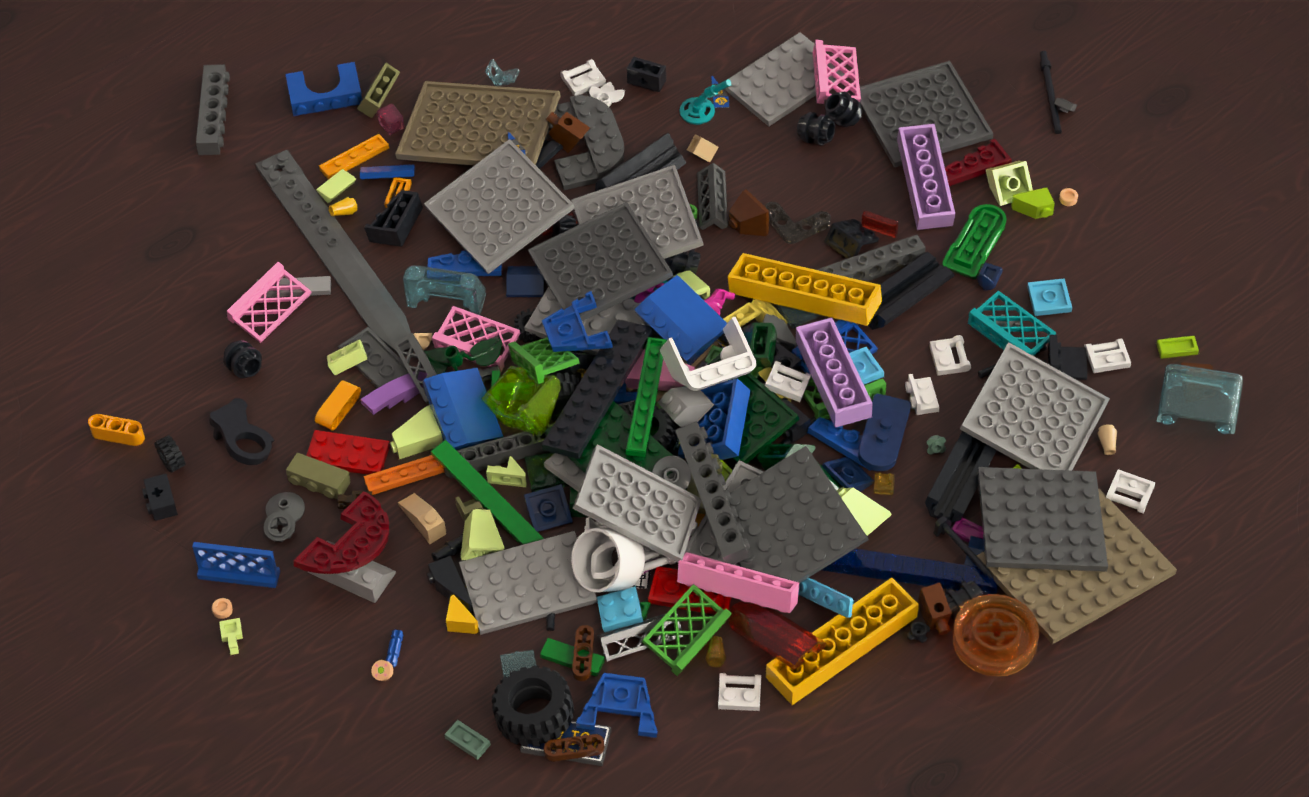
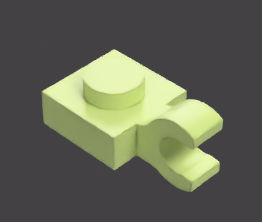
M240 618L219 621L222 642L228 641L231 655L239 654L237 640L243 639Z

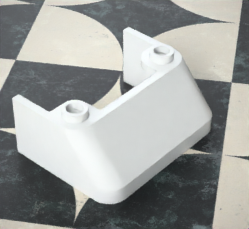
M733 317L723 328L730 345L722 349L720 353L722 361L692 371L683 363L673 339L669 338L660 349V352L672 378L690 390L698 391L750 373L756 366V360L736 317Z

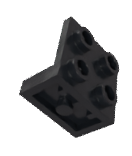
M851 219L832 223L824 242L848 259L857 256L862 245L878 242L879 237L872 230L862 226L860 221Z
M1049 335L1047 348L1048 364L1076 380H1087L1086 348L1061 347V343L1057 341V335Z

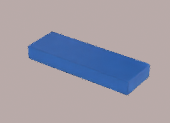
M415 164L361 167L360 179L413 177L415 174Z

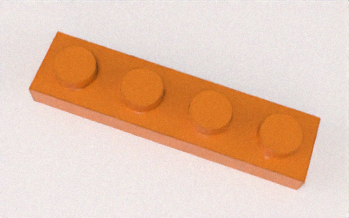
M430 455L364 476V481L368 491L374 495L444 473V467Z

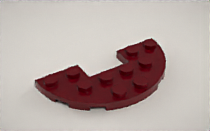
M363 491L341 513V520L353 526L334 545L317 537L293 560V566L307 572L338 574L361 568L373 561L383 551L389 537V519L387 513L381 508L380 502Z

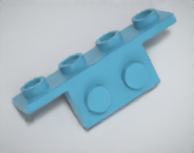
M807 578L799 583V595L847 618L852 616L853 598L811 578Z

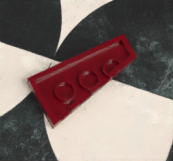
M994 138L987 146L982 145L975 153H968L964 156L963 160L955 161L946 166L945 171L948 184L952 186L986 174V169L1012 163V159Z

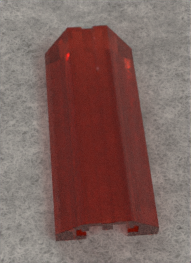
M743 601L731 606L732 614L729 617V624L732 630L794 670L804 664V660L801 658L805 657L806 652L808 654L811 652L817 654L826 648L825 641L772 608Z

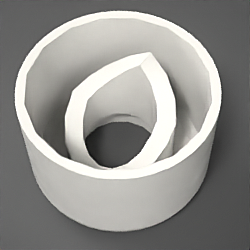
M592 528L583 532L574 544L571 558L572 569L581 586L591 592L629 589L638 582L643 573L645 565L644 549L641 543L611 528ZM616 547L618 561L613 567L611 558L612 552Z

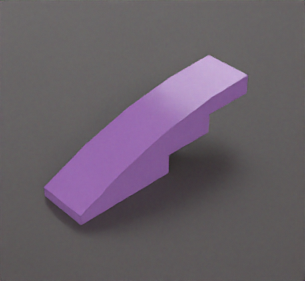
M419 372L417 380L423 381V379H426L427 373ZM408 373L372 391L361 399V404L374 415L386 406L390 409L401 400L406 403L420 392Z

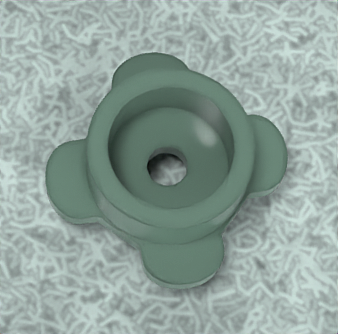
M938 435L931 436L927 440V453L945 452L946 447L944 443L946 439Z

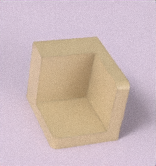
M695 134L687 151L711 162L719 147Z

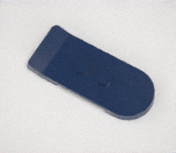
M882 394L874 395L872 417L867 419L858 452L859 461L863 466L873 471H886L894 467L911 409L910 401Z

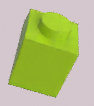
M1046 187L1012 195L1011 208L1029 217L1038 219L1053 215L1055 203Z

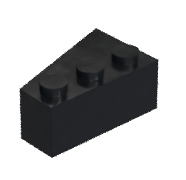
M401 190L387 204V208L375 216L376 219L371 224L364 226L369 242L403 246L423 208L418 192Z

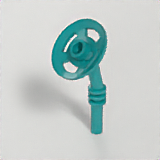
M727 79L717 85H711L705 88L699 97L685 100L680 106V116L682 119L696 125L710 121L715 114V107L707 98H711L717 95L719 91L731 86V81ZM690 103L688 109L684 110L685 105ZM706 107H709L710 112L705 115Z

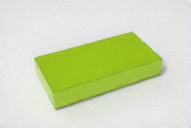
M1195 336L1159 339L1156 343L1161 359L1198 355L1199 352Z

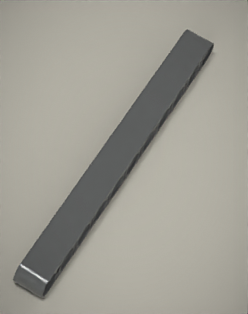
M635 400L619 404L632 417L631 414L634 411ZM554 423L457 450V452L476 471L487 469L488 466L508 463L510 456L514 460H519L547 452L542 450V443L546 438L545 430L553 426ZM444 468L445 475H446L447 477H449V478H454V477Z

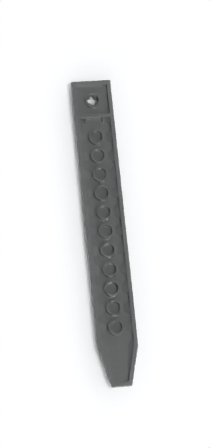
M282 151L256 163V169L367 327L391 350L398 354L393 344L411 334L405 314L336 218L330 215L329 208L308 181L289 151ZM407 342L399 348L403 352H408L411 345Z

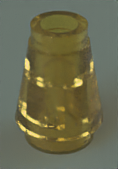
M718 636L711 638L706 654V661L711 667H721L726 661L723 639Z

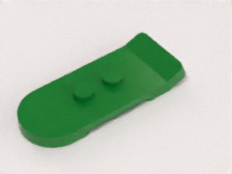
M990 204L975 207L968 216V220L955 242L946 253L943 267L946 266L952 272L976 279L1005 229L1006 214L1004 211Z

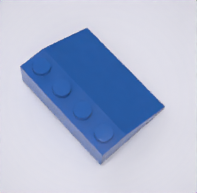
M678 275L650 294L634 309L637 315L648 326L652 327L653 331L661 339H673L681 358L688 365H692L724 333L723 328L727 325V322Z
M478 368L441 373L423 379V388L442 433L443 441L446 440L456 451L504 437Z
M733 379L701 389L714 406L698 421L700 428L704 426L708 438H705L706 443L710 442L714 451L713 454H717L720 460L739 456L750 389L740 380ZM680 445L678 456L685 458L682 447Z

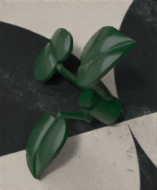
M494 338L475 344L470 350L472 357L465 354L464 351L459 352L456 346L441 347L424 352L438 375L445 373L447 366H452L454 371H458L457 367L462 365L463 357L470 361L475 360L479 366L493 364L500 355L502 340Z

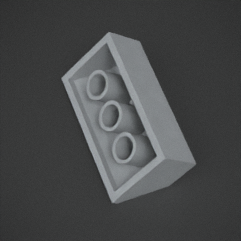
M371 561L361 568L344 573H308L376 603L396 574V571Z

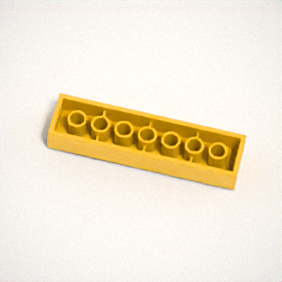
M742 253L728 275L729 292H733L735 295L868 326L882 302L881 285L745 253Z
M890 578L852 605L851 617L847 618L838 614L766 665V678L791 705H794L916 619L919 604L893 578Z

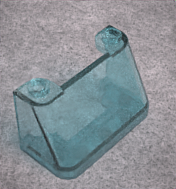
M410 266L406 269L403 277L407 307L416 308L418 302L422 300L428 302L429 296L433 295L464 300V308L468 307L470 312L474 314H481L486 297V288L475 274L424 266Z
M1177 364L1167 365L1162 380L1157 422L1170 425L1180 417L1216 423V428L1221 433L1234 434L1243 377L1229 372Z

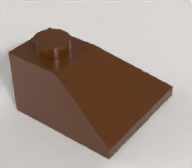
M745 189L729 210L728 223L732 229H735L740 234L767 236L769 235V210Z

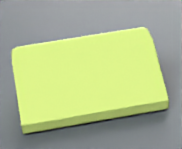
M341 169L317 188L316 191L329 203L350 187L356 178Z
M357 340L327 355L328 366L334 375L367 360L361 340Z

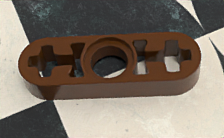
M588 625L580 626L576 630L572 672L573 677L577 681H586L591 676L594 630ZM584 633L588 634L586 638V643H583ZM584 649L587 650L589 654L585 657H581L578 655V652ZM581 664H584L583 673H579Z
M598 734L550 740L544 745V755L547 760L553 762L598 756L604 752V739ZM593 742H597V748L593 747ZM572 744L580 746V749L576 752H572L568 748ZM551 748H555L556 753H552Z

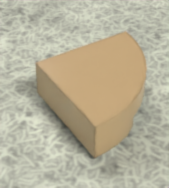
M414 333L422 349H427L432 340V333Z

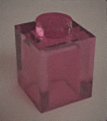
M392 103L377 110L378 122L389 136L404 129L403 116Z

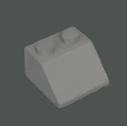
M685 386L671 388L658 401V404L680 427L695 421L698 422L714 406L701 390L693 391Z

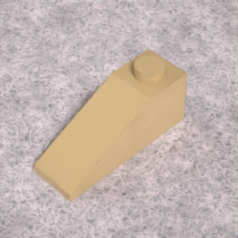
M414 493L398 502L400 508L429 544L446 535L444 520L432 506Z

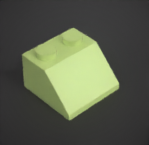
M1016 161L986 169L989 187L999 206L1012 203V195L1033 191L1026 161Z

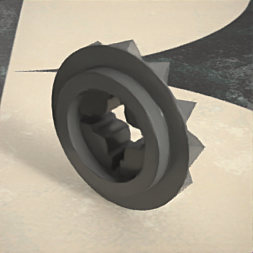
M279 511L267 517L264 522V532L274 542H283L286 539H290L291 535L295 532L296 524L290 514ZM278 521H280L282 526H285L282 528L281 533L278 531V529H275L278 527Z

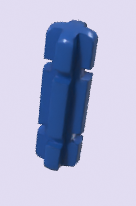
M396 629L392 631V639H390L388 655L386 656V661L390 662L393 668L397 666V658L399 657L401 641L403 640V631Z

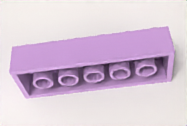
M935 124L900 127L897 142L917 230L953 226L955 210Z
M833 318L796 327V343L835 428L871 418L872 401Z

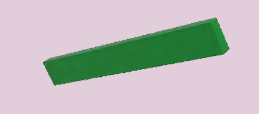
M650 337L647 339L626 446V455L646 456L664 360L660 349L667 339Z
M446 440L431 451V455L477 501H480L486 510L491 511L492 516L520 545L544 539Z

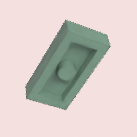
M459 720L445 733V739L477 760L491 745L488 739Z

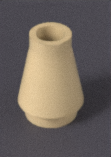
M1103 425L1099 427L1097 434L1103 446L1104 454H1115L1117 430L1113 425Z

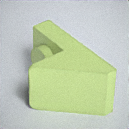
M511 456L509 457L507 468L501 466L487 467L488 483L517 487L527 486L526 473Z

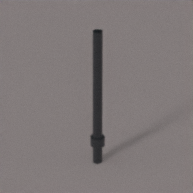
M1043 50L1040 52V67L1044 74L1055 134H1060L1062 130L1057 105L1054 104L1056 99L1050 72L1051 63L1048 60L1047 52Z

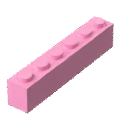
M688 552L684 554L683 560L678 561L677 582L691 587L694 584L707 592H715L725 597H733L743 602L755 603L784 613H791L798 603V582Z

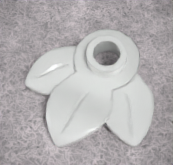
M608 82L601 88L591 86L589 94L591 97L601 100L609 107L612 103L622 100L625 90L615 91L612 83Z

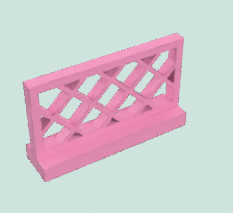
M815 40L812 54L817 103L824 104V101L832 95L829 94L832 88L838 93L851 90L855 93V96H852V98L860 102L856 48L823 45V40ZM825 51L832 52L835 55L830 57ZM843 53H851L852 56L847 58ZM839 57L844 62L839 64L835 59ZM831 63L836 68L832 70L827 65ZM848 64L853 69L848 71L844 66ZM840 70L845 75L841 77L836 72ZM833 76L837 81L833 83L828 77ZM849 77L854 82L850 84L845 79ZM842 83L846 88L842 90L837 85Z
M277 262L227 310V318L230 322H235L261 343L311 295V291L284 270V266L281 263ZM284 276L290 281L288 286H279V281ZM301 289L304 294L301 297H293L292 290ZM277 290V298H266L268 291ZM279 290H290L291 297L280 298ZM291 301L289 309H280V302ZM266 302H278V310H267ZM256 303H264L265 310L253 311V306ZM265 314V322H254V315ZM267 314H278V319L274 322H267ZM243 315H251L252 322L243 323L240 318ZM265 326V332L259 336L254 332V327Z
M453 306L438 333H434L432 341L434 348L456 346L459 352L464 351L465 354L472 357L470 350L476 343L499 335L505 350L502 356L499 355L493 364L486 367L490 368L498 365L500 372H502L505 367L504 362L510 353L507 344L516 342L520 335V330ZM455 313L463 315L464 318L456 322L452 320ZM474 320L480 322L479 326L470 328L468 322ZM466 323L468 329L458 333L456 326ZM493 326L496 327L497 331L487 334L485 328ZM453 328L455 331L453 335H444L445 330ZM483 330L484 336L474 339L472 333ZM507 332L513 334L512 338L505 341L502 338V334ZM470 334L472 338L470 341L463 342L459 338Z

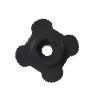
M923 622L911 623V630L908 632L907 637L910 640H919L921 643L926 642V635L930 632V627Z

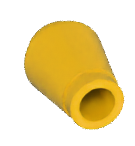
M349 197L329 206L331 216L353 215L357 211L355 199Z

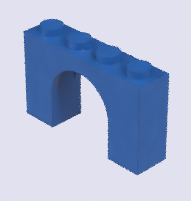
M355 62L337 65L340 83L334 90L327 93L310 91L306 87L303 71L285 74L293 116L359 105L362 101Z

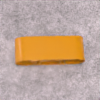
M342 380L318 410L315 416V423L330 430H335L359 399L361 388Z
M102 414L92 415L88 420L92 436L96 439L132 446L141 445L145 441L142 426L138 421Z

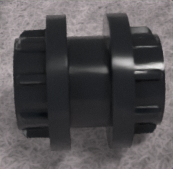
M847 92L833 93L826 101V115L841 127L855 125L862 116L861 103L857 99L852 98Z
M808 112L800 117L797 125V134L803 142L811 143L814 139L816 145L823 146L834 137L835 123L828 115L821 114L818 117L817 113Z
M692 249L689 252L686 251L665 258V261L673 275L675 271L684 272L689 270L696 275L701 255L695 252V249Z
M239 340L230 343L226 347L223 362L237 377L248 378L259 372L262 356L250 343Z
M965 580L959 582L960 589L954 591L952 588L946 590L945 596L951 610V618L955 621L969 619L967 612L972 609L975 613H979L982 611L981 606L986 602L982 591L972 580L969 582Z

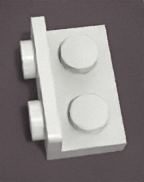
M908 374L905 388L906 392L911 395V408L915 409L916 415L939 412V404L931 378L914 379L913 374Z

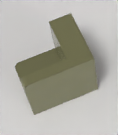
M459 496L455 497L456 508L464 522L472 510H483L480 501L476 502L475 499H471L462 503Z

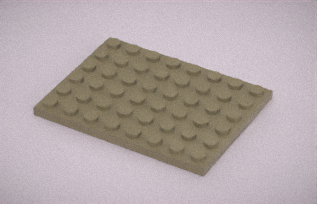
M425 81L396 151V159L476 165L508 141V132H510L525 149L526 156L536 165L550 123L545 119L552 111L555 112L560 92L554 90Z
M1100 489L1098 491L1108 561L1107 572L987 567L993 575L992 579L1051 644L1058 642L1172 577L1177 571L1110 499L1106 498V495ZM984 551V552L978 554L977 557H978V558L985 564V566H986L985 551Z

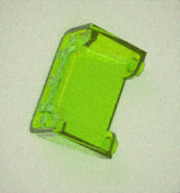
M510 366L481 399L506 426L541 436L547 429L561 389L560 381L553 375H546L544 378L545 383L538 384L527 376L528 372L524 368Z

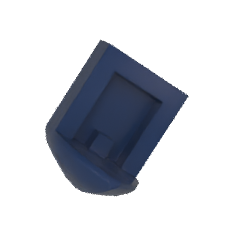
M985 262L977 276L979 286L983 290L994 289L1003 272L1002 268Z

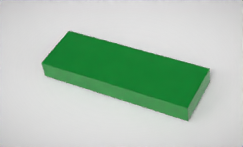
M548 638L540 653V658L572 668L574 646ZM580 650L578 652V655L581 657H585L589 654V652L586 650ZM593 653L591 675L598 676L605 661L604 656ZM581 664V672L584 671V664Z

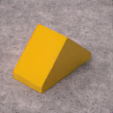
M454 594L450 596L446 617L447 631L478 633V621Z

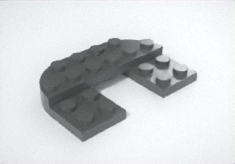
M584 95L571 96L570 102L557 104L554 112L560 118L565 112H568L590 127L583 136L589 152L554 160L563 190L594 184L624 163V142L611 109L601 100ZM551 124L549 126L545 139L552 138L549 135V131L553 128V125Z

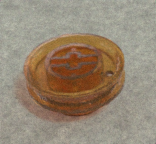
M990 594L974 598L966 603L956 616L953 630L955 651L963 663L976 672L989 676L1011 675L1025 668L1036 653L1039 639L1037 620L1027 606L1012 597ZM964 638H968L970 641L965 642Z

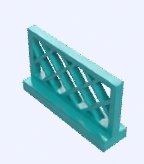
M997 291L979 308H973L969 312L968 324L1003 350L1009 342L1033 356L1049 342V335H1056L1054 330L1000 291ZM999 298L1005 305H994V301ZM1005 310L1006 316H995V311ZM1008 310L1017 311L1019 316H1009ZM992 311V316H985L982 312ZM996 321H1006L1007 327H1000L996 324ZM1009 321H1020V327H1010ZM1023 321L1032 322L1033 327H1023ZM1044 331L1048 334L1046 337L1037 336V332ZM1010 332H1021V337H1014ZM1024 332H1034L1035 337H1024ZM1025 342H1035V347L1031 350L1025 345Z

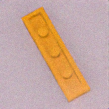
M377 134L319 165V170L329 180L341 169L348 171L389 149V144L380 134Z

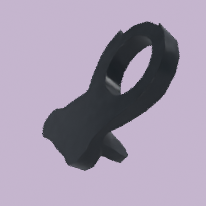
M235 398L229 404L210 413L209 422L214 427L213 437L215 440L223 438L229 455L236 461L246 465L261 464L267 460L272 449V443L275 440L267 431L248 423L246 415L247 403L243 399ZM240 439L253 440L260 444L263 451L256 454L244 452L236 445V441Z

